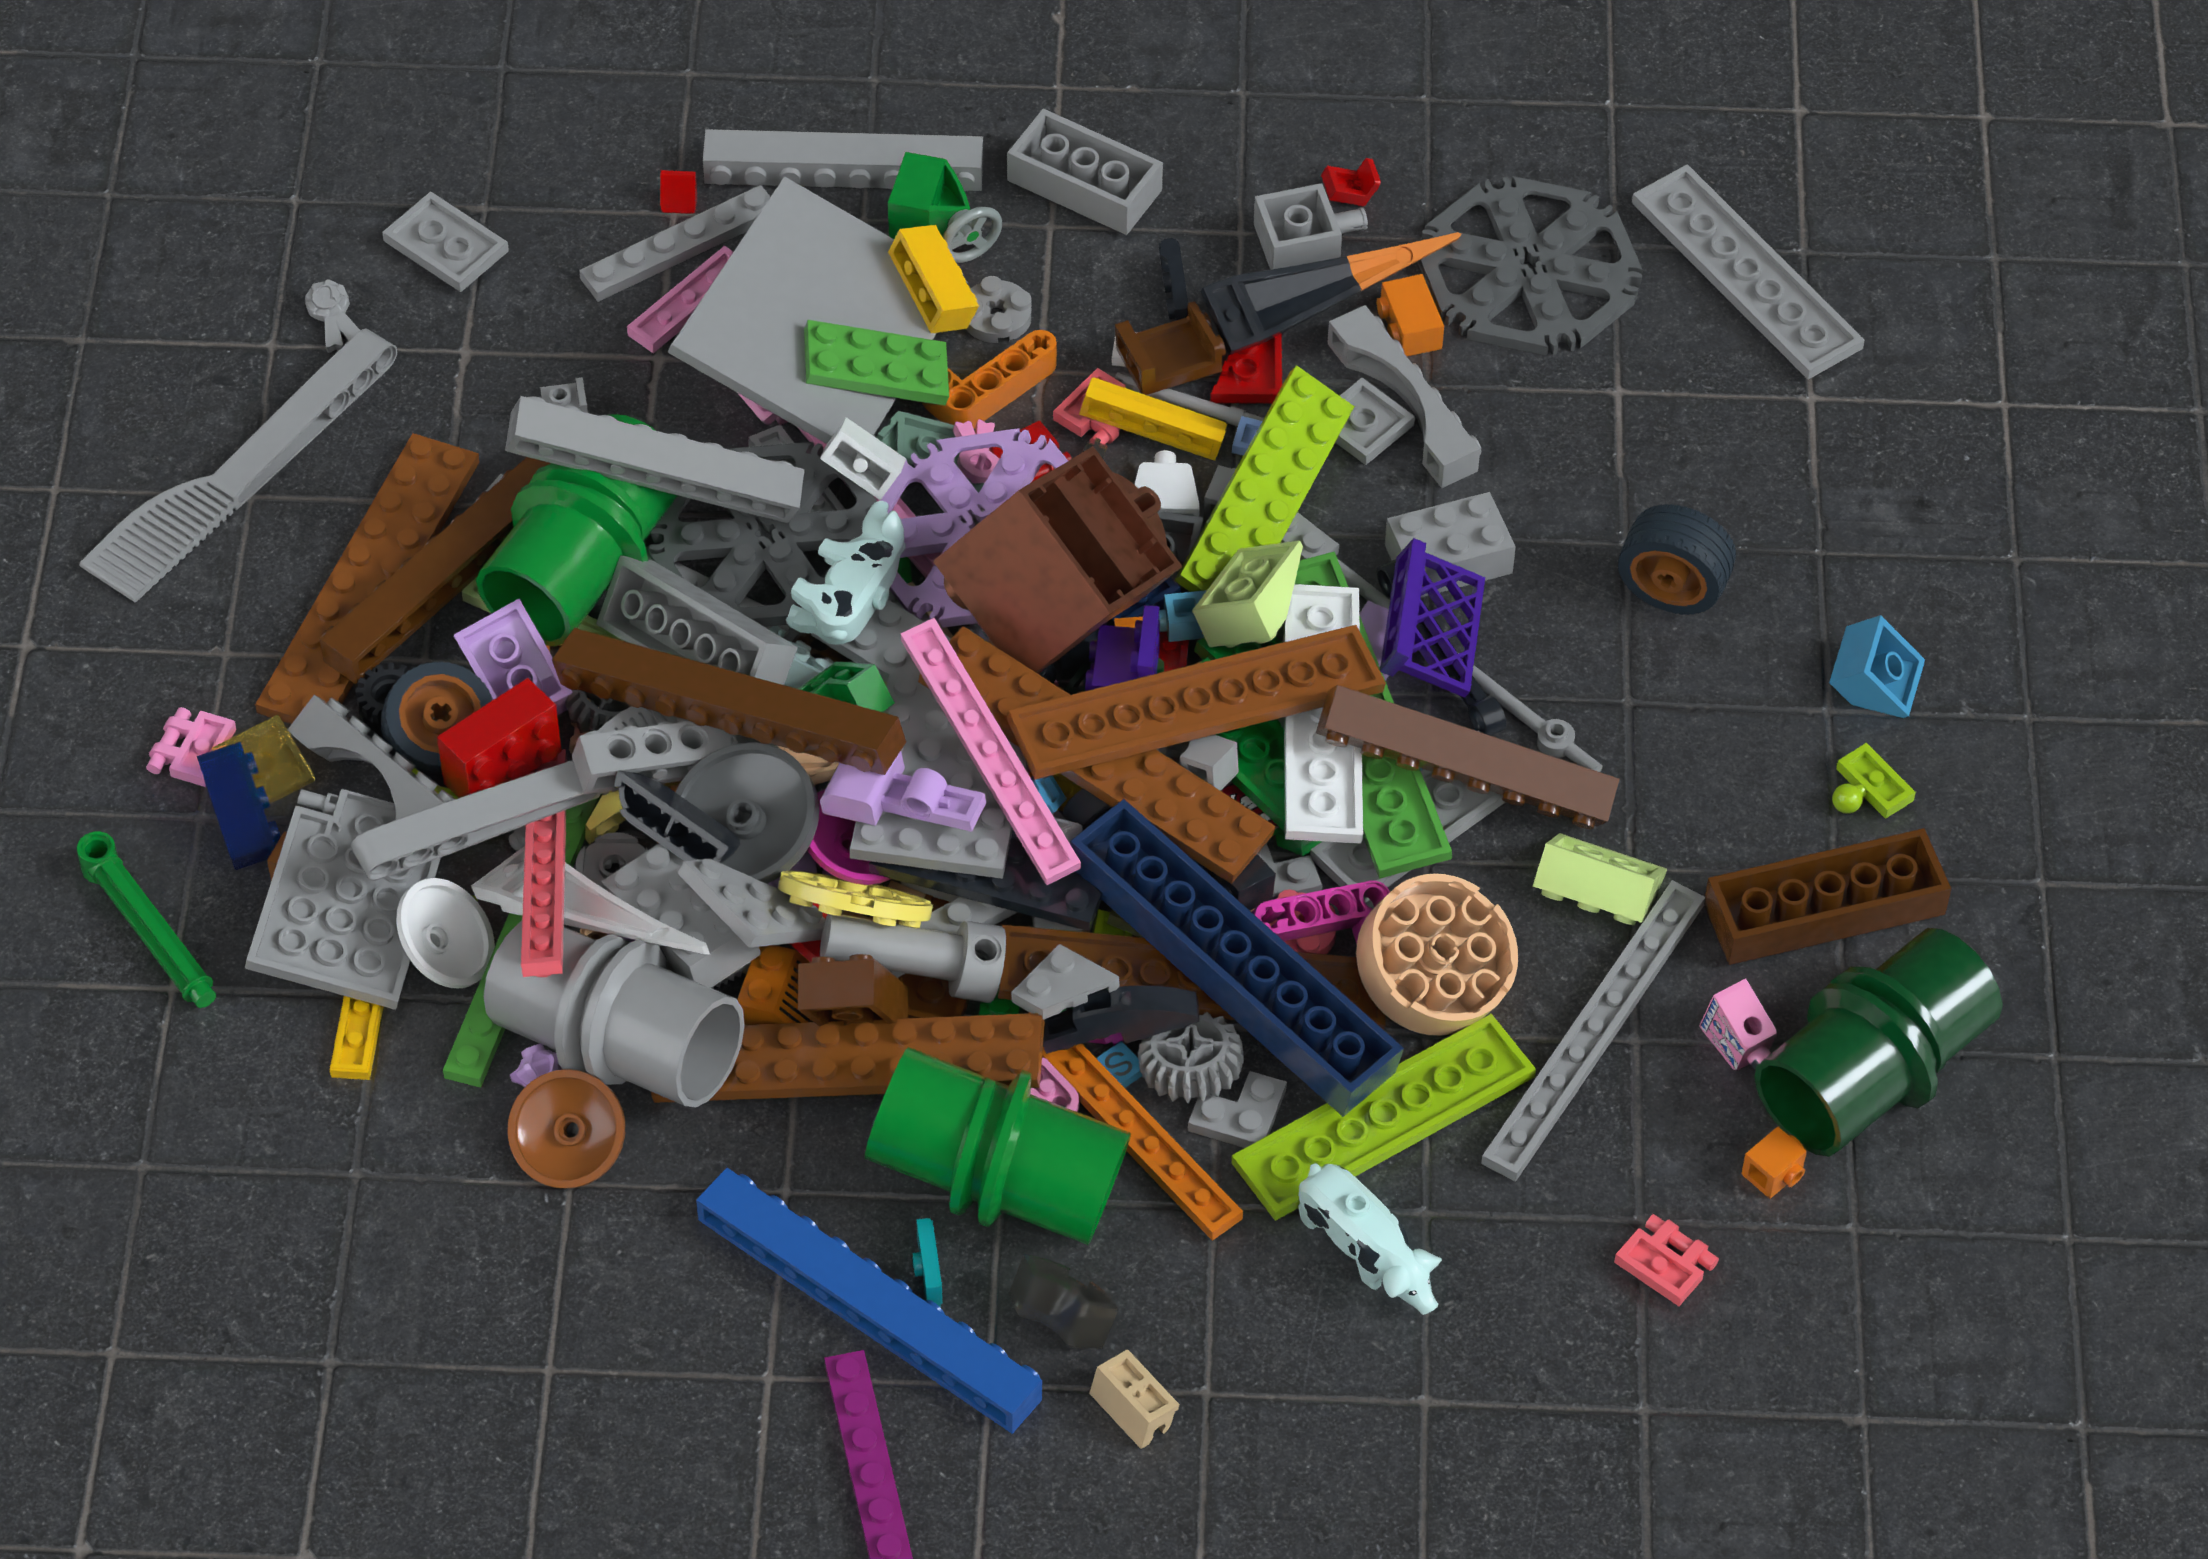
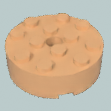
M1425 874L1408 879L1395 887L1371 910L1361 926L1357 940L1356 957L1362 983L1372 1001L1386 1016L1411 1031L1436 1036L1455 1034L1485 1017L1501 1002L1513 985L1518 967V948L1513 928L1498 904L1494 906L1478 891L1480 888L1469 881L1446 874Z

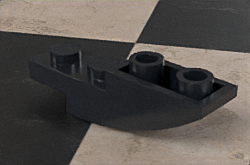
M1122 986L1110 993L1105 988L1087 995L1088 1002L1044 1019L1043 1047L1046 1054L1058 1050H1067L1075 1045L1095 1039H1104L1121 1032L1125 1043H1130L1136 1040H1145L1153 1035L1170 1030L1182 1029L1200 1022L1198 996L1194 991L1163 986Z

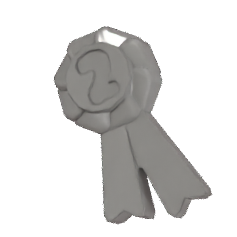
M330 279L312 284L305 295L306 308L311 317L325 322L327 352L339 351L344 346L341 336H344L348 342L361 331L345 314L350 305L345 287Z

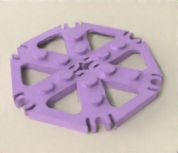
M1019 428L936 440L938 448L941 450L940 452H938L935 445L929 443L927 448L930 456L927 459H919L915 453L911 454L915 468L910 466L906 460L901 473L880 500L889 504V514L905 488L912 482H919L944 511V513L901 519L906 548L900 558L945 552L975 527L973 518L980 523L1018 490L1030 484L1042 465L1047 463L1057 468L1068 460L1051 439H1049L1047 444L1045 436L1040 435L1037 442L1029 444L1031 441L1029 431L1023 430L1020 432ZM999 447L1003 450V454L978 493L954 463V458L962 451ZM935 564L925 581L918 586H909L897 572L889 590L909 613H914V616L921 619L926 612L932 611L929 618H935L942 628L978 623L969 610L959 607L948 596L944 587V576Z

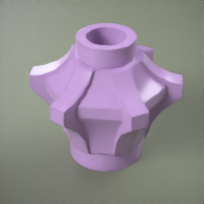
M536 1044L521 1052L523 1059L519 1067L509 1076L512 1082L525 1088L537 1077L548 1072L563 1069L558 1064L556 1053L545 1050L542 1044Z

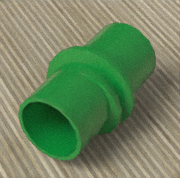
M608 415L620 422L632 425H647L627 415ZM554 463L539 468L533 475L530 483L522 487L517 493L513 502L511 514L514 528L478 574L476 583L481 599L491 613L520 599L545 645L556 647L563 644L571 631L579 627L602 595L608 591L620 556H627L642 562L649 561L644 541L679 495L608 478L592 470L573 469Z
M908 1047L898 1062L881 1102L868 1139L865 1159L949 1191L950 1212L958 1216L965 1213L974 1201L978 1202L979 1224L989 1227L1002 1213H1006L1089 1245L1117 1178L1131 1133L1032 1095V1073L1021 1070L1008 1086Z

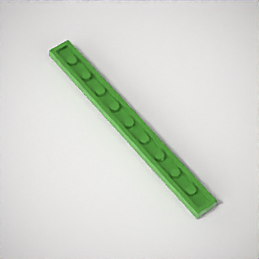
M600 794L599 798L566 810L565 862L571 867L574 866L585 840V825L602 794ZM509 913L443 1068L445 1079L480 1088L484 1082L505 1031V1028L493 1024L486 1014L484 1004L486 976L496 951L506 935L522 921V915Z

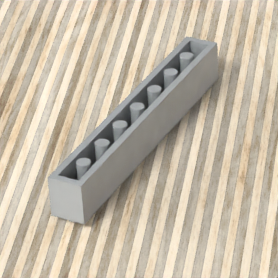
M705 129L703 151L704 184L778 186L785 176L801 186L893 189L905 152L946 159L957 175L964 191H982L983 136Z
M520 396L510 414L505 447L507 452L573 469L592 470L608 478L789 523L800 508L804 469L794 467L786 461H771L759 458L751 452L728 450L717 443H701L690 440L682 434H667L655 431L647 425H632L620 422L612 416L582 412L574 406L562 407L547 403L543 399L534 396Z

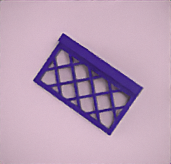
M1413 538L1396 557L1380 672L1393 677L1398 671H1402L1465 698L1471 688L1485 577L1426 553V543ZM1425 566L1435 570L1441 580L1433 583L1425 572ZM1462 581L1473 586L1472 594L1465 597L1456 582ZM1446 586L1456 601L1447 604L1437 589ZM1428 594L1437 609L1428 611L1420 599L1421 596ZM1460 607L1468 618V623L1461 625L1452 612L1453 609ZM1441 614L1451 627V630L1444 633L1434 620V617ZM1424 622L1433 637L1424 640L1416 628L1417 624ZM1457 636L1464 647V652L1457 654L1448 638ZM1438 643L1447 659L1439 661L1429 646ZM1420 651L1429 666L1424 667L1412 662V654ZM1452 664L1461 677L1460 681L1450 678L1444 667Z

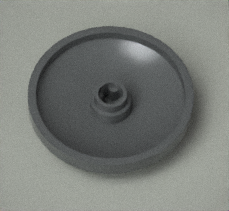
M748 742L721 748L698 762L683 778L676 790L678 795L725 826L740 840V846L737 851L721 864L766 884L778 879L782 871H789L798 863L809 848L817 829L819 799L810 775L792 755L769 744Z

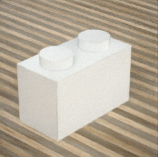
M847 417L826 444L820 457L825 463L879 500L882 499L899 476L906 461L905 457Z

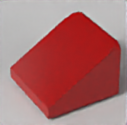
M661 170V212L695 213L697 203L696 172Z

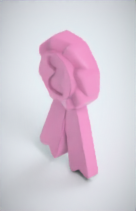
M978 419L974 431L970 421L964 424L955 422L953 433L956 437L989 433L994 431L995 424L985 423ZM989 448L962 451L959 454L957 464L961 472L972 483H985L999 458L989 451Z

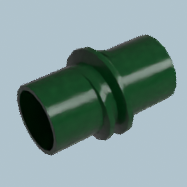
M1926 928L1876 969L1851 966L1831 980L1830 984L1813 996L1810 1000L1807 1014L1808 1024L1756 1066L1754 1079L1758 1095L1768 1114L1786 1134L1795 1136L1802 1143L1804 1149L1815 1155L1830 1157L1841 1150L1897 1102L1906 1107L1918 1109L1931 1101L1936 1096L1938 1079L1936 1073L1945 1067L1949 1059L2000 1018L2003 1007L2000 989L1990 969L1964 941L1943 929Z

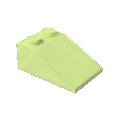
M1301 541L1237 550L1192 610L1209 647L1224 645L1226 647H1235L1241 643L1249 642L1262 644L1276 636V632L1287 619L1303 548Z

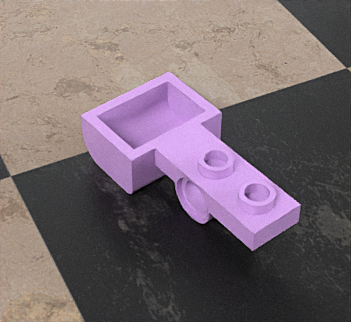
M900 751L885 775L870 771L863 772L854 766L839 763L820 800L823 814L875 826L884 811L972 832L986 804L985 794L982 792L947 785L942 775L928 768L917 769L913 777L903 775L905 766Z

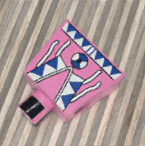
M1746 978L1713 995L1699 1025L1734 1070H1739L1751 1064L1756 1071V1066L1771 1054L1769 1050L1777 1036L1776 1028Z

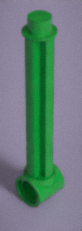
M101 831L85 834L77 844V854L84 878L89 882L99 884L180 990L183 999L187 1002H194L197 1008H205L210 1005L216 998V993L211 988L213 986L212 978L206 975L124 867L123 861L117 854L113 838Z

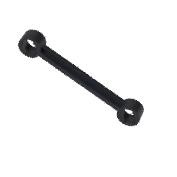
M1396 559L1378 566L1376 571L1379 585L1389 600ZM1424 622L1417 624L1416 628L1424 640L1433 637ZM1438 643L1429 646L1439 661L1447 659ZM1452 664L1444 667L1450 678L1460 681L1461 677ZM1472 675L1469 694L1465 698L1460 697L1468 708L1469 718L1475 731L1492 736L1506 729V718L1499 702L1493 696L1487 697Z

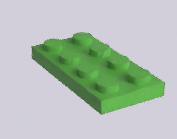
M807 320L804 327L807 384L946 405L949 398L946 342Z

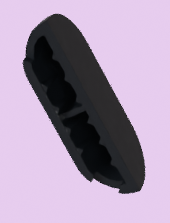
M618 770L614 787L619 788V799L623 808L619 811L622 816L683 861L712 859L722 863L729 859L739 848L740 840L733 832L667 786L635 772Z

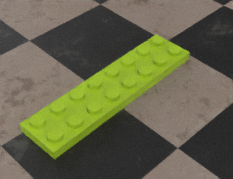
M1296 365L1288 374L1174 581L1190 592L1207 591L1238 549L1281 543L1355 406Z
M1489 1014L1401 1062L1395 1074L1344 1117L1326 1103L1233 1154L1232 1165L1276 1221L1298 1209L1300 1204L1299 1185L1308 1177L1312 1164L1317 1163L1320 1167L1325 1164L1339 1165L1356 1177L1535 1078L1536 1068L1495 1017Z

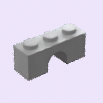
M1217 735L1156 749L1220 791L1239 773L1237 742Z

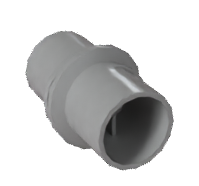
M522 921L506 935L493 957L486 976L484 1004L486 1014L493 1024L556 1050L558 1064L562 1069L588 1073L600 1079L606 1085L623 1084L628 1081L679 1104L695 1108L709 1101L723 1086L739 1054L745 1027L743 1008L736 998L667 970L666 957L657 944L644 942L639 939L630 943V941L614 934H609L595 940L564 927L563 974H552L548 977H523L521 968Z

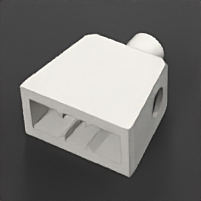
M1167 450L1157 452L1154 463L1143 462L1139 465L1135 486L1138 488L1146 486L1154 490L1161 501V509L1159 511L1199 517V500L1191 465L1188 463H1176V455Z

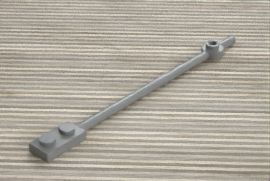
M1298 512L1281 543L1301 541L1303 548L1300 560L1334 551L1336 555L1339 554V544ZM1338 559L1348 586L1359 588V594L1367 601L1389 609L1390 600ZM1475 665L1473 666L1472 675L1481 689L1487 695L1493 696L1500 705L1537 733V747L1542 753L1556 758L1567 756L1577 765L1598 772L1601 771L1602 765L1574 744L1575 731L1568 722L1560 719L1545 721Z

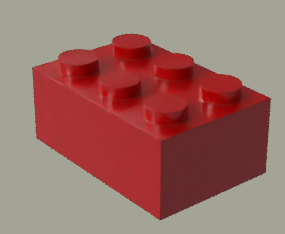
M526 678L437 736L444 785L458 798L527 776V774L542 764L552 761L557 754L562 752L556 704L529 678Z

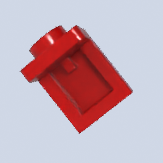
M1369 158L1364 159L1357 171L1327 165L1321 174L1329 200L1365 206L1381 183L1374 161Z

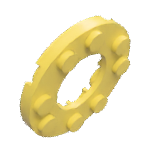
M782 871L778 885L780 891L790 895V903L812 907L813 903L819 904L818 911L831 915L841 916L842 910L873 916V922L887 926H896L897 921L898 924L920 928L921 921L930 920L933 908L931 901L908 892L877 884L862 885L851 883L827 874Z

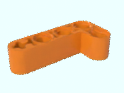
M1046 330L1030 332L963 380L948 369L949 398L946 405L922 402V405L941 422L955 425V422L964 424L970 421L974 429L978 419L982 421L987 420L1055 371L1057 366L1056 337Z

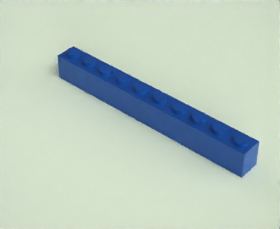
M726 1168L697 1198L698 1220L1011 1434L1016 1431L1042 1401V1380L1034 1369L1027 1365L1020 1366L1008 1357L1007 1353L1000 1346L994 1343L988 1344L977 1337L974 1330L966 1323L955 1322L946 1316L936 1303L930 1300L924 1301L915 1295L905 1282L900 1279L893 1280L881 1272V1269L874 1261L857 1256L850 1251L847 1244L840 1238L829 1237L820 1231L815 1222L807 1216L800 1217L789 1210L779 1197L775 1195L769 1196L758 1189L748 1176L744 1174L737 1175L729 1168Z

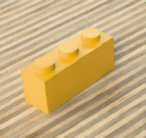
M929 225L899 229L888 253L930 333L967 329L979 304L937 226Z

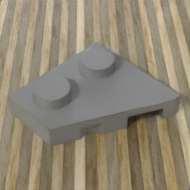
M1059 944L1011 992L1012 1003L1030 1013H1038L1044 1020L1059 1014L1065 1008L1076 1007L1088 1002L1087 995L1104 988H1107L1109 993L1117 990L1120 987L1119 976Z

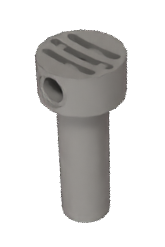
M828 914L822 932L820 957H831L835 961H847L851 955H871L873 959L890 971L948 980L951 997L991 1003L997 994L1002 977L1006 953V933L1002 926L967 920L961 923L957 934L899 924L887 926L875 923L870 919Z

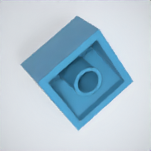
M1880 615L1846 626L1829 683L1851 705L1905 718L1909 717L1925 659Z

